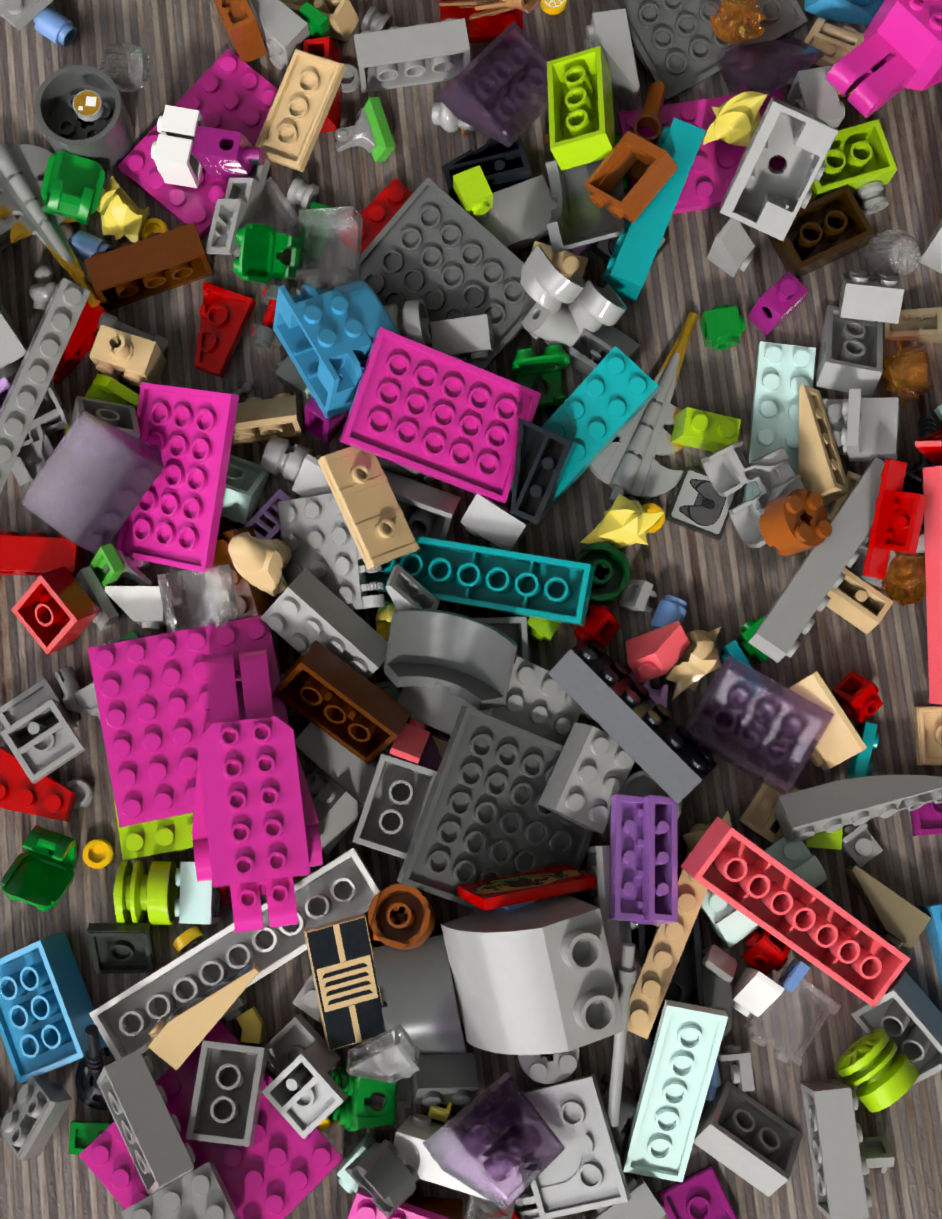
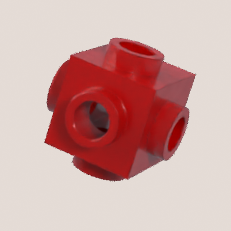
M590 601L585 627L569 624L575 631L573 635L579 641L583 642L591 638L600 642L604 647L608 645L621 627L612 616L611 610L600 602L593 604Z
M854 671L848 673L831 690L848 719L853 717L861 724L874 715L883 705L878 695V687L871 680L863 678Z
M765 929L759 932L757 930L753 931L744 941L747 947L741 957L752 968L760 971L765 976L772 970L777 972L781 970L789 959L787 956L791 948Z

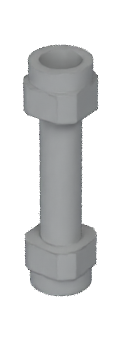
M103 312L101 314L97 328L104 325L155 341L162 353L165 352L168 345L167 338L155 333L150 335L118 321V317Z

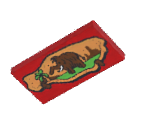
M564 864L457 885L458 897L486 911L593 889L596 887V876Z

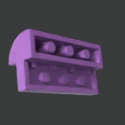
M622 794L611 796L610 920L652 925L678 922L677 803L671 797L655 795L639 797Z

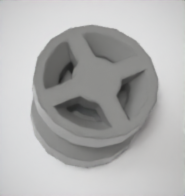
M371 6L362 21L361 32L366 30L374 32L388 30L392 27L393 16L388 13L382 14L378 8Z
M297 176L290 185L286 200L290 204H299L302 210L308 212L312 201L316 202L319 186L313 183L309 185L305 183L303 178Z
M871 182L859 187L855 191L857 199L861 200L860 208L864 215L879 212L889 205L887 197H884L882 193L884 190L882 182Z

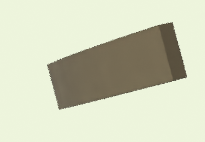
M942 307L902 309L898 324L885 322V339L942 343Z

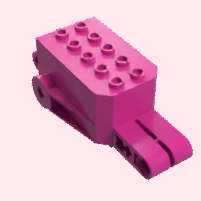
M885 0L863 33L864 42L840 59L825 77L843 97L853 91L847 101L865 118L872 115L901 90L907 88L924 91L942 82V0Z
M266 648L238 652L241 678L236 679L232 652L205 655L212 724L197 741L198 760L192 825L193 850L197 882L212 880L214 888L230 886L235 933L264 929L260 896L266 895L270 928L298 924L293 877L311 874L310 867L323 865L318 817L295 746L294 730L277 716H274ZM238 685H242L245 712L239 713L236 689Z

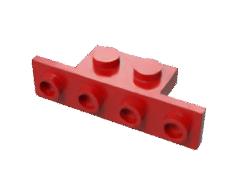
M889 458L885 459L884 468L881 472L879 494L875 502L876 510L873 525L869 534L868 551L864 559V576L885 579L890 550L916 555L927 495L902 491L908 464L906 462Z

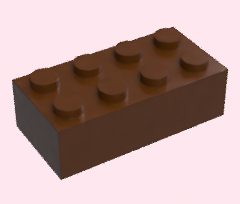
M182 223L176 225L173 230L164 233H152L144 240L135 243L126 242L121 244L118 249L109 252L100 251L94 253L91 258L84 260L93 288L107 311L214 275L194 223Z
M317 640L292 664L273 691V694L367 765L399 736L411 714L410 711Z

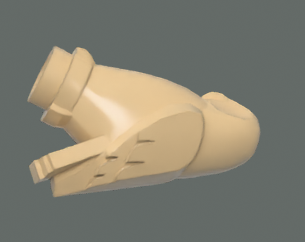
M243 532L231 539L228 544V552L237 572L244 579L273 597L285 591L287 583L282 575V570L286 568V564L291 559V550L284 541L252 537L249 532Z

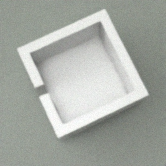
M165 105L163 115H160L158 118L157 130L160 134H158L157 142L154 141L152 143L151 158L154 160L157 170L160 172L165 183L198 189L203 166L191 153L197 126H205L199 110Z

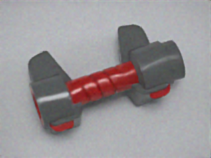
M270 285L264 289V300L268 307L263 322L256 323L250 331L254 339L253 345L264 350H268L270 345L283 347L273 330L278 285Z

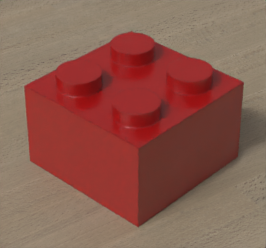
M65 566L40 574L11 609L47 655L71 645L100 612L99 608Z

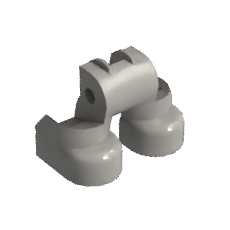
M539 245L535 247L522 266L520 284L536 303L521 324L530 332L534 339L540 337L545 340L548 346L562 345L563 349H567L577 342L584 328L588 331L596 332L603 324L613 326L627 309L610 284L607 283L604 289L599 292L592 281L588 280L585 284L577 273H574L570 279L567 278L554 266ZM562 303H567L570 305L568 307H565L564 305H562Z
M50 387L47 389L49 393L44 395L28 431L30 439L23 442L11 469L19 486L29 482L36 484L35 479L47 473L54 475V470L64 465L57 448L50 438V435L69 425V417L55 388Z
M743 441L733 442L725 448L704 457L701 460L702 466L712 486L721 497H726L739 490L744 484L756 481L761 493L754 499L744 501L730 509L729 516L743 542L749 548H760L767 544L762 536L759 524L760 515L764 514L766 508L764 505L796 489H805L800 480V474L795 475L788 461L791 460V457L787 455L783 447L773 450L747 464L740 449Z

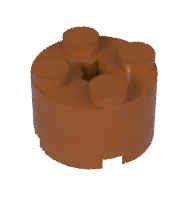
M793 490L767 502L764 505L766 507L764 514L760 515L759 524L764 540L770 547L775 546L780 551L778 554L782 556H793L818 546L832 533V526L828 522V516L823 506V498L817 491Z
M399 883L390 885L374 896L369 906L368 920L374 935L379 941L395 949L409 950L420 947L430 937L435 925V910L432 902L424 893L414 887ZM405 910L408 919L407 921H402L400 925V921L396 919L398 913L403 914Z

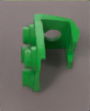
M58 151L53 153L48 159L40 191L41 197L44 200L41 212L51 215L54 213L88 225L90 215L96 212L105 180L103 167L94 160L68 152Z
M249 222L237 229L236 242L241 245L240 257L234 259L233 270L242 280L268 283L270 279L302 278L305 239L274 232L272 226ZM286 249L292 250L290 265H285L282 260L278 259V254L283 253Z
M562 345L545 347L546 352L543 353V356L534 354V349L532 348L516 351L517 356L514 357L515 361L512 362L510 367L511 375L516 377V382L532 389L533 383L536 382V377L542 376V380L548 384V392L540 397L537 408L561 406L564 403L565 396L562 395L561 371L568 368L570 356L566 354V350H563Z
M36 825L22 845V848L28 849V851L19 854L2 878L1 889L10 900H20L34 905L40 911H48L60 902L73 882L74 868L77 864L76 839Z
M343 1063L338 1069L332 1070L331 1077L348 1097L330 1114L331 1120H336L338 1125H341L349 1132L395 1124L398 1077L385 1074V1077L362 1075L360 1067L353 1063ZM375 1092H381L385 1096V1105L382 1109L375 1111L369 1105H364L365 1098H370Z

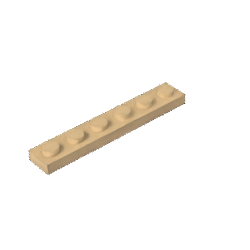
M681 868L678 875V922L661 924L660 927H657L631 991L627 1031L645 1039L649 1037L708 890L692 878L683 868Z

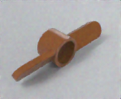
M656 81L650 85L643 113L636 119L632 133L654 145H657L662 130L659 117L666 87L661 81ZM647 127L654 131L655 136L645 138L637 130ZM637 159L628 170L629 177L634 181L639 180L645 173L647 164Z

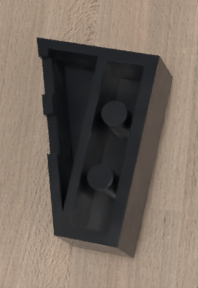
M516 124L510 126L509 131L497 138L493 136L486 140V144L473 151L471 149L442 166L445 193L460 206L461 204L453 189V175L480 165L492 193L531 179V169Z
M519 418L510 513L537 525H543L578 443Z

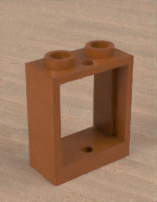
M214 0L221 20L241 62L248 63L266 55L267 51L257 21L247 0Z
M627 131L585 182L584 187L591 194L589 200L600 209L605 206L615 218L619 220L625 218L634 223L677 171L678 167L666 150ZM637 159L649 165L650 167L621 202L608 195Z

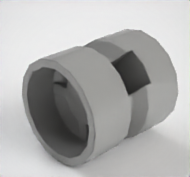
M273 435L264 450L260 468L274 475L281 472L284 479L295 482L307 453L312 456L313 451L298 443L291 446L290 440Z

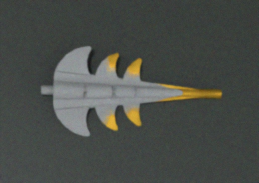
M0 144V192H2L0 194V220L12 215L22 216L11 228L10 242L15 243L24 237L37 235L77 285L91 291L87 299L91 307L98 306L101 300L86 279L61 227L64 224L78 220L54 213L51 215L41 212L44 202L40 193L43 180L39 181L38 178L44 176L48 159L53 153L43 147L31 144H20L12 147Z
M694 312L688 313L679 337L654 378V381L661 389L617 436L619 437L618 442H611L589 466L591 472L598 479L613 489L609 501L612 503L615 502L619 494H630L639 498L661 496L673 489L683 477V470L668 469L660 465L655 460V456L672 455L685 447V445L671 443L672 435L664 429V425H674L675 415L682 411V409L672 405L671 400L689 339L699 318V315Z

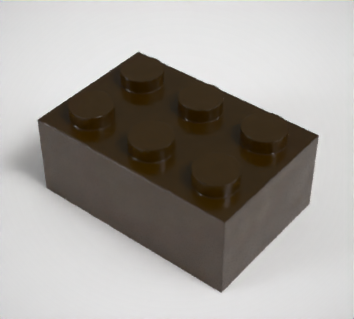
M846 185L808 203L805 209L800 207L784 241L768 234L767 236L787 272H791L798 279L865 247L874 235V231L849 186Z

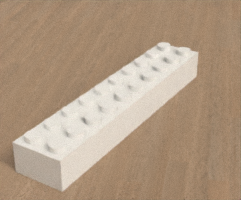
M356 848L350 849L294 885L298 924L270 928L266 902L261 905L264 929L235 933L233 923L89 1013L115 1060L117 1061L137 1050H140L141 1054L149 1050L147 1046L151 1036L148 1033L159 1019L165 1022L172 1013L252 963H258L260 971L247 987L306 951L305 929L366 913L369 910L372 899L381 889Z

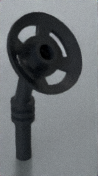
M927 392L918 395L920 410L918 428L920 438L936 431V422L931 412L930 394ZM920 452L919 463H915L913 467L907 466L904 480L923 490V468L930 467L931 461Z
M89 1025L85 1029L88 1050L77 1068L75 1086L79 1097L86 1105L96 1110L107 1111L109 1110L107 1103L97 1102L92 1098L95 1094L103 1096L96 1081L103 1067L108 1065L106 1064L105 1056L113 1057L108 1047L101 1048L98 1027L96 1025ZM87 1067L89 1070L86 1075L87 1089L84 1090L82 1080L84 1070ZM92 1075H93V1086H92V1084H91V1076H92Z

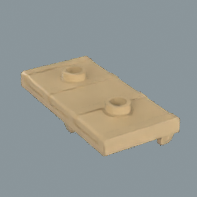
M351 446L324 455L317 460L368 570L420 549L376 455Z

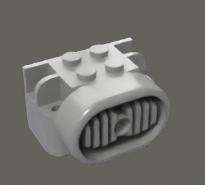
M772 97L738 163L734 177L722 200L720 213L784 241L800 207L805 209L812 196V188L810 187L813 181L819 182L825 171L824 159L838 130L830 127L825 121L814 117L812 114ZM777 155L783 156L786 160L784 166L780 169L772 168L769 164L772 157Z

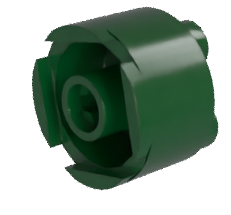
M596 542L589 544L573 560L574 562L591 564L595 570L599 569L600 573L606 574L602 580H599L598 576L593 577L589 600L593 604L600 602L606 605L615 601L628 584L630 578L629 561L622 551H619L609 543Z

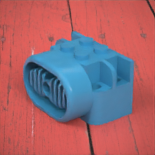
M355 280L330 290L315 289L311 283H306L302 285L300 295L295 297L290 296L284 285L279 286L273 323L274 332L325 418L328 419L349 411L377 329L382 327L399 334L394 322L374 290L362 280Z

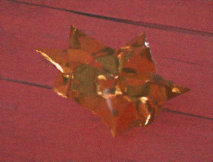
M757 0L721 1L718 14L709 15L717 37L732 44L753 40L761 36L765 28L759 22L767 19L761 12Z
M899 341L896 354L883 360L886 370L881 377L888 380L885 390L899 394L901 408L911 398L918 399L919 395L928 393L935 386H929L930 382L927 379L929 363L926 362L927 353L924 352L923 343L916 347L905 348L902 342Z
M915 554L912 556H895V559H892L886 571L885 579L881 582V589L873 588L884 590L889 599L896 600L902 606L919 603L926 595L925 556Z

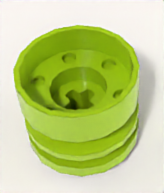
M120 861L113 890L115 915L118 923H130L131 919L133 923H142L145 911H147L151 925H172L174 923L175 899L178 898V886L175 884L177 868L175 861H152L148 874L146 873L143 861H136L134 866L131 861Z
M882 1028L875 1029L855 1041L841 1055L834 1068L839 1076L845 1077L844 1082L848 1086L859 1085L856 1095L872 1113L879 1112L899 1100L908 1092L919 1077V1070L905 1054L901 1053L894 1056L898 1045L895 1041L889 1040V1034Z

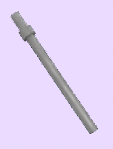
M628 942L622 944L621 966L617 967L616 981L619 982L618 998L625 1031L614 1035L607 1110L610 1127L619 1126L631 985L635 983L636 969L633 967L635 944Z

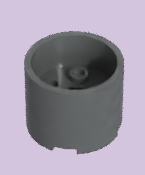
M88 65L67 66L55 71L45 79L36 95L35 114L55 152H68L94 160L103 167L104 171L120 164L132 151L135 130L114 81L103 71ZM93 90L99 94L104 105V111L97 120L89 122L81 120L77 116L73 108V99L80 91Z

